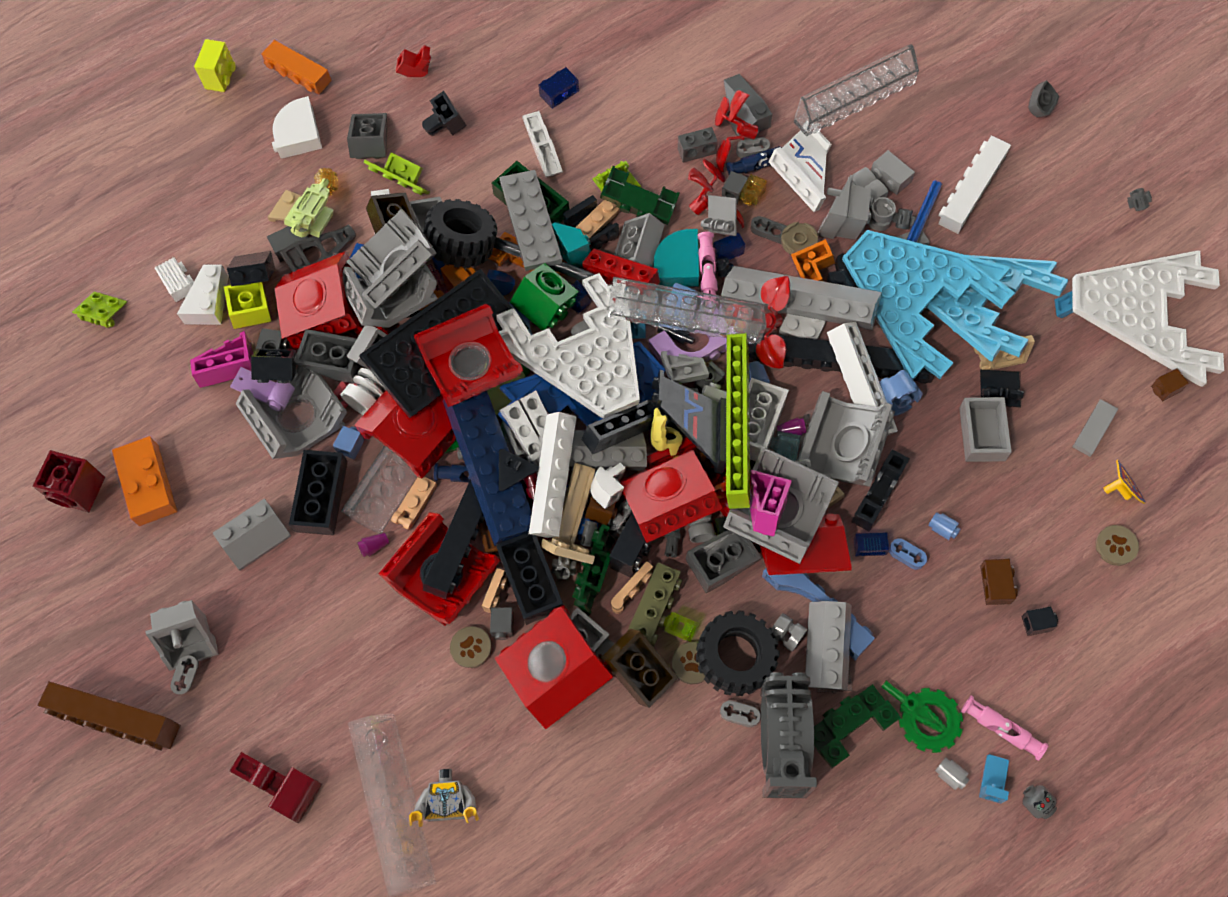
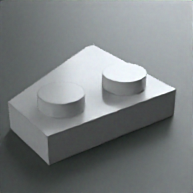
M661 351L660 356L668 379L682 384L709 377V372L703 358L688 357L683 354L672 356L667 355V351Z

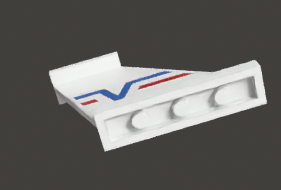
M807 121L805 126L784 147L774 150L769 163L811 210L816 212L826 199L824 195L826 154L832 144L810 121Z

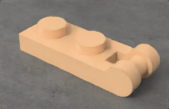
M417 477L400 507L393 514L391 522L395 524L400 523L403 525V528L410 530L437 487V483L426 477L422 479ZM405 513L410 515L408 518L403 517Z
M646 561L611 600L614 613H622L626 601L629 598L633 599L639 593V587L643 583L647 584L650 581L653 566Z

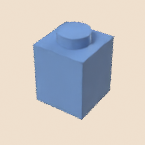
M343 426L333 447L336 452L343 453L344 456L355 460L365 439L356 427L351 426L348 428Z

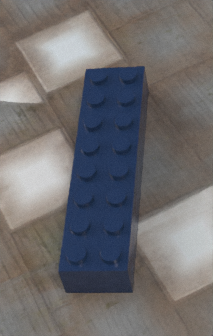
M487 390L451 407H448L445 400H443L494 546L529 532L532 511L521 482L503 492L499 490V450L504 449L509 452Z

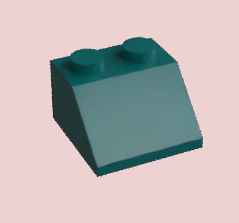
M553 223V231L563 260L573 266L582 267L583 261L591 252L589 248L591 243L588 236L583 235L582 231L578 228Z

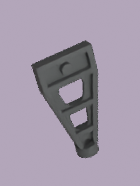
M348 224L342 229L321 234L319 238L314 236L296 241L279 252L293 272L311 265L303 253L305 248L311 246L318 247L321 257L316 262L334 256L348 241L354 239L356 234ZM328 238H333L336 242V247L326 252L321 242Z

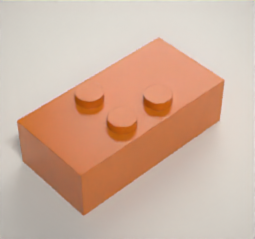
M150 436L112 449L131 520L138 526H142L177 513L159 446Z

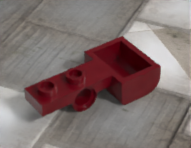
M243 752L239 754L229 770L231 773L274 796L268 807L296 823L301 821L322 783L293 767L284 776Z

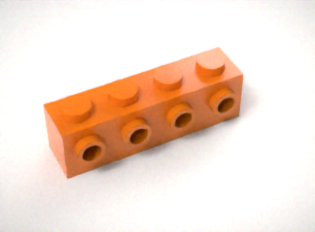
M273 40L261 53L266 67L276 70L283 77L290 78L295 84L304 86L309 92L313 91L319 95L332 81L328 69L276 40Z

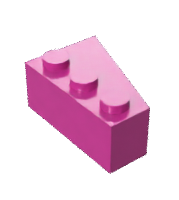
M245 331L239 333L240 336L232 341H224V345L215 350L211 348L190 360L192 376L200 388L234 379L240 367L251 371L253 349Z
M751 470L750 512L753 531L763 535L775 536L788 500L792 480Z

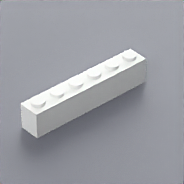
M992 135L988 142H983L979 150L981 151L980 155H975L971 163L973 166H968L963 175L965 179L958 182L955 188L957 190L956 193H951L947 200L948 206H943L938 215L941 217L939 225L957 234L960 232L1007 156L1010 144Z
M844 323L827 332L829 342L833 347L836 360L841 368L843 379L847 384L853 403L879 407L884 402L887 403L857 323ZM893 419L888 435L898 431Z
M562 412L546 416L529 534L545 538L559 537L576 416Z

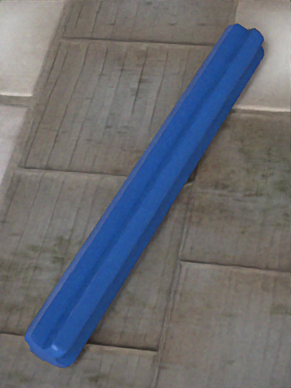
M937 180L932 182L907 240L917 242L940 191L941 182Z

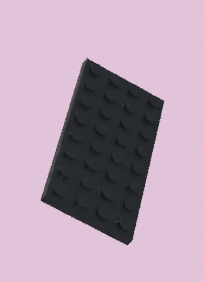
M481 269L359 355L361 360L409 418H412L442 395L413 335L484 304L491 307L492 317L498 331L503 330L497 321L496 315L513 308ZM467 348L455 355L452 361V369L458 376L465 378L489 360V358L480 349Z

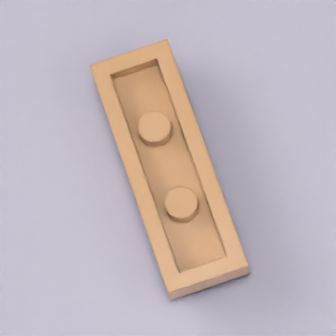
M603 200L575 228L580 229L583 235H587L591 239L620 210L614 203Z

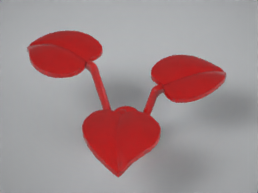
M740 90L736 91L733 96L729 117L726 115L729 109V99L727 97H723L715 116L716 126H721L723 120L726 119L738 125L737 133L740 135L727 137L726 140H722L716 153V165L721 172H724L723 168L731 148V140L740 139L744 141L745 138L754 140L758 133V126L747 123L737 116L742 105L750 96Z
M706 159L703 160V164L714 175L711 183L696 168H692L688 175V180L695 181L704 187L700 195L689 205L691 210L698 216L705 209L708 210V196L706 194L708 191L711 193L714 191L712 186L716 180L719 179L723 183L726 181L724 174ZM736 208V219L740 222L743 229L744 219Z
M789 276L770 279L761 288V299L764 303L769 304L768 309L772 313L765 314L763 318H748L749 308L743 304H734L726 308L722 314L736 334H742L743 330H748V321L763 322L766 328H771L764 335L765 340L757 343L756 353L762 363L777 369L784 368L786 344L781 336L770 334L776 331L783 323V318L777 311H781L788 304L790 297Z

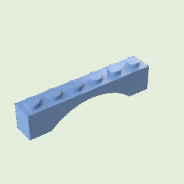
M766 568L763 571L762 577L776 590L796 593L812 602H838L834 598H829L819 584L811 582L807 573L768 575ZM851 613L849 656L856 661L875 638L872 636L871 630L866 626L862 627L856 622V617Z

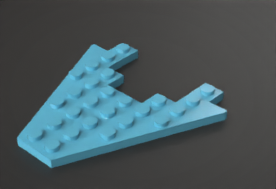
M867 230L842 259L858 288L882 292L876 320L905 371L913 380L923 368L941 379L953 365L951 360L923 340L933 329L934 324L920 315V313L942 289L958 300L969 287H972L1001 309L1015 293L1000 282L1009 272V266Z
M967 255L1009 266V272L1000 282L1015 292L1014 295L1022 284H1026L1060 296L1068 283V279L1052 274L1057 265L1055 261ZM969 287L958 300L942 289L927 305L930 311L991 362L1000 350L1020 357L1028 344L1029 339L994 326L999 318V313L985 308L984 306L988 299L972 287Z

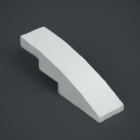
M537 111L522 116L545 177L563 173L553 142L549 137L540 112Z

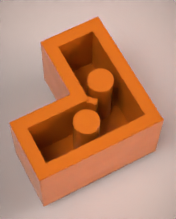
M826 239L791 254L800 278L823 282L819 270L835 264L833 254Z

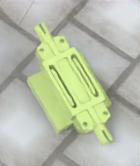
M323 178L319 185L312 184L310 188L307 187L286 216L284 225L292 227L291 232L296 236L302 238L310 234L319 238L333 216L334 210L325 207L330 190L326 188L330 183L328 179Z

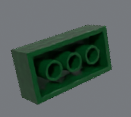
M515 161L499 177L530 170L520 162ZM497 177L491 183L493 194L506 205L500 178ZM538 178L551 224L561 223L564 220L563 213L570 209L569 201Z

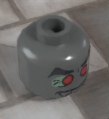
M1030 785L1024 790L1022 804L1035 818L1047 819L1056 812L1057 800L1043 785L1035 787Z

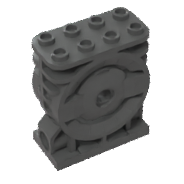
M781 672L770 673L769 677L765 678L761 688V753L763 771L766 777V782L762 789V798L806 799L817 787L816 777H811L814 757V722L811 691L808 689L811 682L810 677H807L806 673L798 672L793 673L792 676H783Z

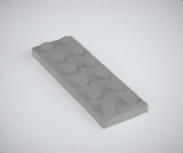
M531 170L499 177L525 271L536 269L543 263H546L548 266L561 264L562 257L536 171Z

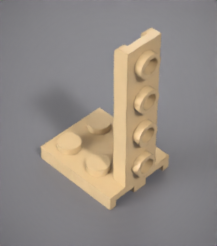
M1033 336L1024 337L1029 340L1020 357L1000 350L991 362L974 348L975 353L981 359L980 369L994 370L1026 363L1035 342Z
M578 463L574 464L564 498L559 537H553L552 541L542 539L541 547L554 555L593 564L595 556L589 553V549L574 544L595 474V468Z

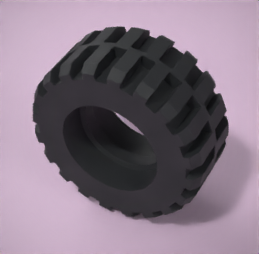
M448 199L444 202H438L429 209L423 233L437 253L434 256L436 260H441L448 266L450 264L457 268L460 266L470 268L471 266H479L491 257L497 236V224L493 216L489 215V212L486 209H482L480 205L472 204L471 201L467 200L465 202L461 201V199H455V201Z
M728 611L724 616H716L712 622L710 621L706 625L696 647V662H699L698 670L700 674L703 673L705 675L704 680L706 683L709 684L711 682L714 685L713 689L719 691V689L724 690V694L729 696L732 693H736V696H743L745 693L751 694L760 689L765 678L769 677L770 673L776 670L777 660L780 655V651L777 650L778 640L772 637L774 634L772 628L767 629L765 627L767 622L763 619L760 621L756 620V615L752 613L746 616L744 611H737L736 614ZM730 636H737L747 640L756 653L754 666L746 671H736L727 667L719 657V643L724 638Z

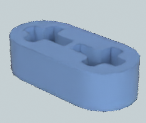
M895 539L890 544V555L908 567L919 570L926 564L927 556L925 552L903 539ZM898 545H901L902 551H900L899 553L896 552V547H898ZM916 556L920 557L918 563L913 562Z

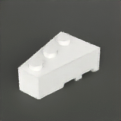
M222 265L202 266L177 313L184 324L221 325L225 303L224 286H227L228 274Z

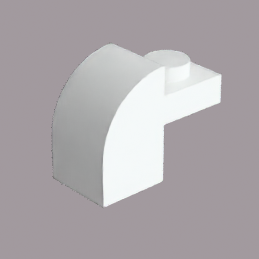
M621 463L614 467L610 466L607 470L599 467L592 481L591 494L604 509L618 501L624 489L619 481L626 468Z

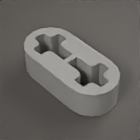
M766 138L742 140L737 144L736 154L738 157L743 158L770 149V142Z
M186 655L179 660L170 685L174 693L184 694L191 688L199 666L198 659L195 656ZM190 658L194 667L189 668L188 672L184 673L186 666L183 665V661H188ZM182 676H186L184 684L187 687L178 690V686L175 683L179 682Z
M726 701L720 708L721 717L731 723L752 728L760 721L758 709L735 701ZM729 706H732L733 711L739 712V715L732 713L731 716H727L724 708L728 709ZM749 712H753L756 720L753 719L752 722H748V718L741 716V713L748 715Z

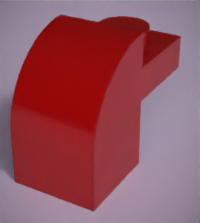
M423 45L417 54L404 49L397 58L396 73L406 77H423L427 75L431 61L430 47Z

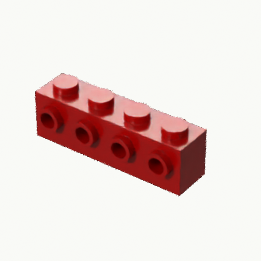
M593 249L582 263L584 270L595 274L600 273L606 284L612 285L624 280L626 290L638 295L650 297L660 283L658 269Z

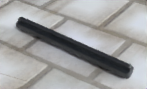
M496 237L494 248L522 258L517 244ZM563 261L561 264L549 266L557 272L579 280L595 275V273Z

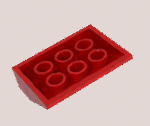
M839 514L823 516L800 564L759 545L768 575L852 571L845 529Z

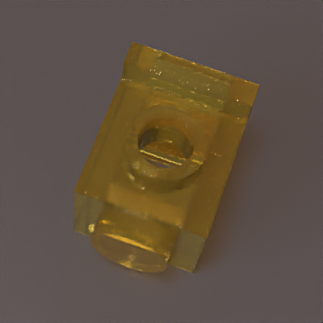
M750 174L741 190L740 199L746 205H757L766 191L767 180Z

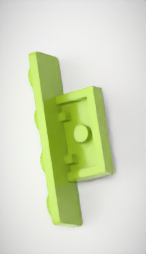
M392 152L384 168L367 160L363 162L369 165V170L375 173L381 171L383 172V177L391 181L395 178L398 180L397 184L405 188L409 185L413 187V192L421 196L423 193L428 195L430 191L416 185L423 168Z

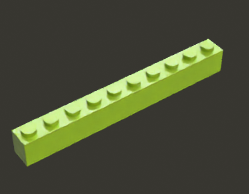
M746 333L727 335L726 496L729 509L750 508L749 348Z

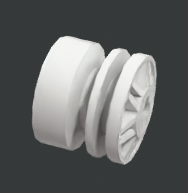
M361 368L358 371V375H355L353 378L356 385L349 383L340 395L351 408L364 415L386 389L370 370Z

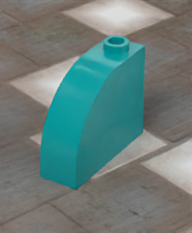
M698 229L676 231L664 238L658 245L654 255V268L658 269L660 280L657 287H673L675 283L686 287H698Z

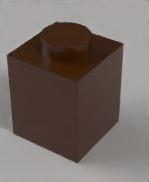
M1178 368L1158 377L1151 387L1154 394L1163 402L1182 392L1189 383Z

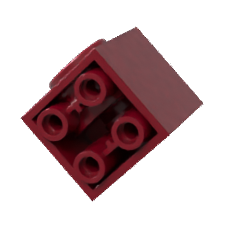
M50 450L32 487L43 494L48 501L56 505L89 513L105 480V476L85 459Z

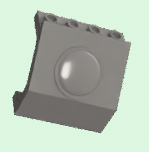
M400 209L391 220L346 262L366 283L368 288L361 295L376 309L391 298L437 253L418 224L403 209Z
M426 264L391 298L376 309L361 295L368 288L364 280L356 277L352 267H344L343 269L345 295L361 325L389 328L438 299L433 292L436 289V280Z
M822 391L818 397L797 461L810 459L812 470L836 481L870 487L895 411H892V405L886 402L879 407L846 403L829 397L830 393Z
M762 447L753 470L792 480L788 500L775 536L763 535L753 531L750 508L730 509L723 527L800 564L839 482Z

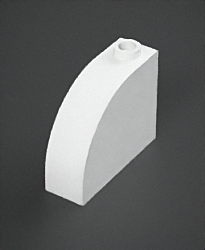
M308 96L288 103L279 111L274 120L273 136L275 141L272 142L274 151L279 153L281 159L322 149L313 107Z

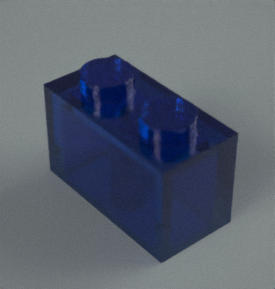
M565 67L538 85L539 96L553 109L579 92V80Z

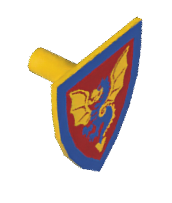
M1116 460L1119 479L1103 487L1104 491L1109 494L1117 489L1125 500L1130 499L1133 495L1138 501L1145 504L1146 502L1138 487L1119 460Z

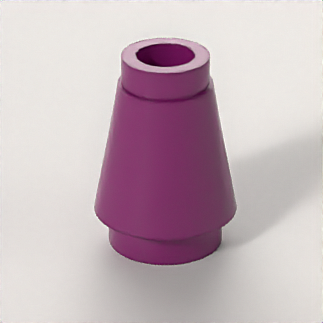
M797 417L777 425L779 437L802 436V434L806 433L803 418L798 419Z
M382 533L361 538V541L357 542L363 557L367 555L370 557L389 544V540L386 534Z

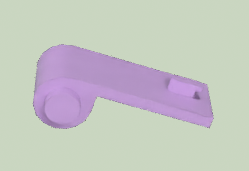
M240 367L230 388L239 392L249 389L255 399L268 404L271 409L276 411L286 408L295 390L290 383L282 384L271 380L268 383H258L257 380H251V371Z

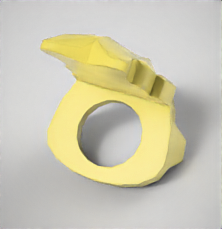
M655 408L651 427V443L658 451H664L669 448L670 455H676L679 446L682 444V435L671 427H665L667 417L665 415L662 416L659 409ZM666 434H674L676 435V438L673 440H667Z

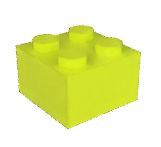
M205 39L194 68L205 89L225 92L230 84V77L232 72L235 71L236 64L225 42Z
M263 282L232 287L231 285L224 286L229 317L234 329L272 322Z

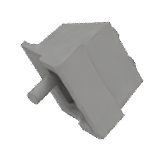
M850 175L842 190L828 187L827 195L836 196L829 213L822 221L817 232L818 236L830 239L842 237L856 240L859 234L863 233L865 225L869 224L871 219V213H869L873 200L870 197L871 189L852 184L854 175Z
M192 600L182 601L178 605L161 608L157 612L150 614L152 629L145 632L169 671L176 669L179 660L186 655H193L198 661L219 655L216 639L209 630L206 615ZM189 658L188 661H183V665L192 664V659Z

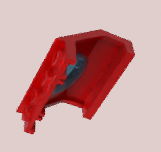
M429 512L378 574L398 594L446 626V624L450 625L451 622L456 620L458 613L471 601V597L476 590L480 589L488 575L495 571L500 559L496 555L481 552L469 544L472 549L468 558L464 557L461 562L464 567L460 576H455L453 582L456 583L453 593H448L446 599L423 591L426 577L448 530V527L442 522L444 518L440 514Z

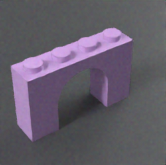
M712 302L696 311L695 321L709 339L708 344L703 349L696 352L683 351L674 344L665 330L649 339V350L663 367L660 356L661 351H667V355L672 356L683 354L688 357L703 358L705 363L718 359L722 353L727 351V335L736 333Z

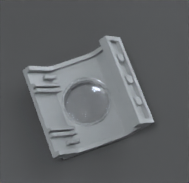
M298 366L293 380L289 381L295 390L286 408L280 411L273 410L268 404L255 399L249 389L242 390L236 405L272 459L298 456L303 453V450L311 448L345 426L342 420L347 411L319 373Z

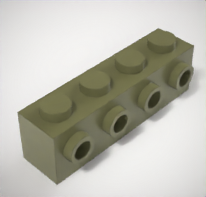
M657 563L629 626V629L640 631L653 647L659 636L656 632L659 627L662 628L666 621L667 616H664L666 609H671L675 598L672 595L675 590H679L683 581L680 579V571L661 563Z

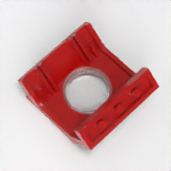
M487 304L413 335L422 357L448 407L520 376V372L523 371L521 364L513 358L501 337L492 317V309Z
M565 605L553 609L547 618L543 621H538L529 632L520 635L515 643L505 647L495 657V660L525 707L545 729L549 728L613 678L611 670L597 657L573 623L569 610Z

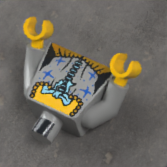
M452 769L439 770V782L429 783L428 788L424 789L418 799L414 811L409 815L410 826H412L414 821L418 820L419 827L423 826V816L427 822L465 819L466 823H469L468 819L471 816H475L476 821L479 820L474 795L460 781H452Z

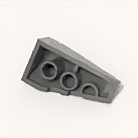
M740 74L724 79L725 93L729 99V113L731 112L730 104L734 94L738 90L743 91L750 96L742 105L737 116L747 123L758 126V132L770 128L772 121L771 111L765 101ZM730 122L731 127L735 132L736 136H740L739 133H737L738 125Z

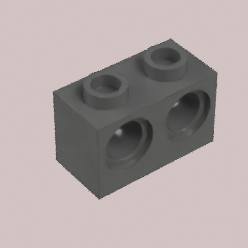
M709 127L679 135L677 149L684 163L716 154L718 141L713 128Z

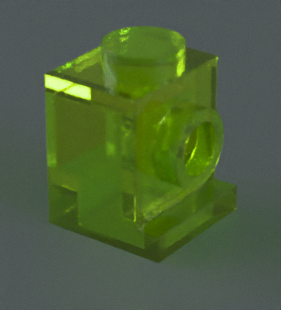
M672 612L665 619L664 631L691 642L698 622ZM682 622L684 627L682 630H679L678 624Z

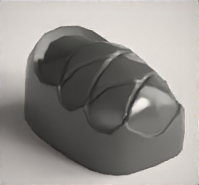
M1047 80L1035 86L1031 93L1028 109L1034 116L1044 117L1049 115L1056 106L1059 95Z

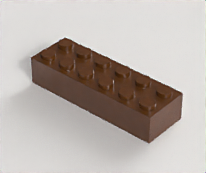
M48 681L37 705L45 709L43 713L63 721L67 720L73 724L82 727L86 726L95 731L105 732L121 739L125 738L131 742L140 745L144 744L159 751H162L163 747L171 749L181 726L167 717Z

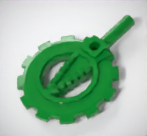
M887 680L883 683L881 687L901 702L899 712H902V719H899V726L904 729L906 734L903 736L909 743L912 741L917 745L916 748L925 752V749L932 750V753L942 752L941 748L947 747V749H950L955 745L954 739L956 736L960 738L963 731L960 728L963 716L962 712L958 713L956 708L958 704L953 698H947L944 696L945 692L939 689L936 692L930 691V688H922L920 693L915 694V692H912L906 696ZM928 705H934L941 709L946 718V725L932 712ZM916 721L941 734L930 736L922 733Z

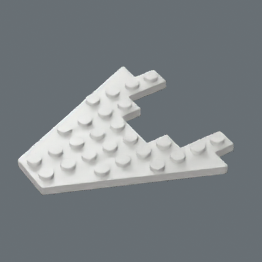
M1200 251L1080 273L1072 278L1074 313L1169 369L1174 370L1178 368L1186 379L1198 386L1203 387L1207 384L1206 371L1218 374L1224 371L1223 353L1187 347L1186 329L1168 326L1167 297L1177 299L1184 297V284L1217 289L1220 286L1219 270L1201 266Z
M600 273L583 279L582 285L598 308L583 314V319L590 329L557 342L549 328L531 335L514 308L496 315L497 321L503 329L499 333L515 360L604 419L639 404L640 397L624 280L608 286Z

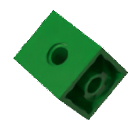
M543 263L524 276L509 303L543 331L549 327L554 328L559 320L563 321L569 314L567 310L576 303L577 299L575 297L579 291L546 263Z

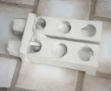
M534 391L499 411L521 444L523 451L527 455V460L539 468L546 416L548 414L537 391Z

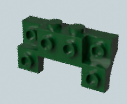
M612 166L600 198L616 204V207L624 213L630 212L635 214L636 217L650 213L660 222L668 225L680 192H673L663 186L660 195L626 182L630 172L627 171L626 173Z
M603 524L598 530H594L591 541L594 543L589 553L595 556L593 564L581 562L583 569L581 573L578 572L574 583L577 584L573 593V598H575L574 606L579 607L588 617L592 613L591 609L594 599L600 593L610 562L609 552L615 541L608 532L610 527Z
M873 684L853 698L850 695L840 702L841 706L838 709L834 710L832 707L823 714L824 719L814 726V749L823 757L831 769L850 756L840 741L871 718L882 731L901 719L888 700L885 701Z

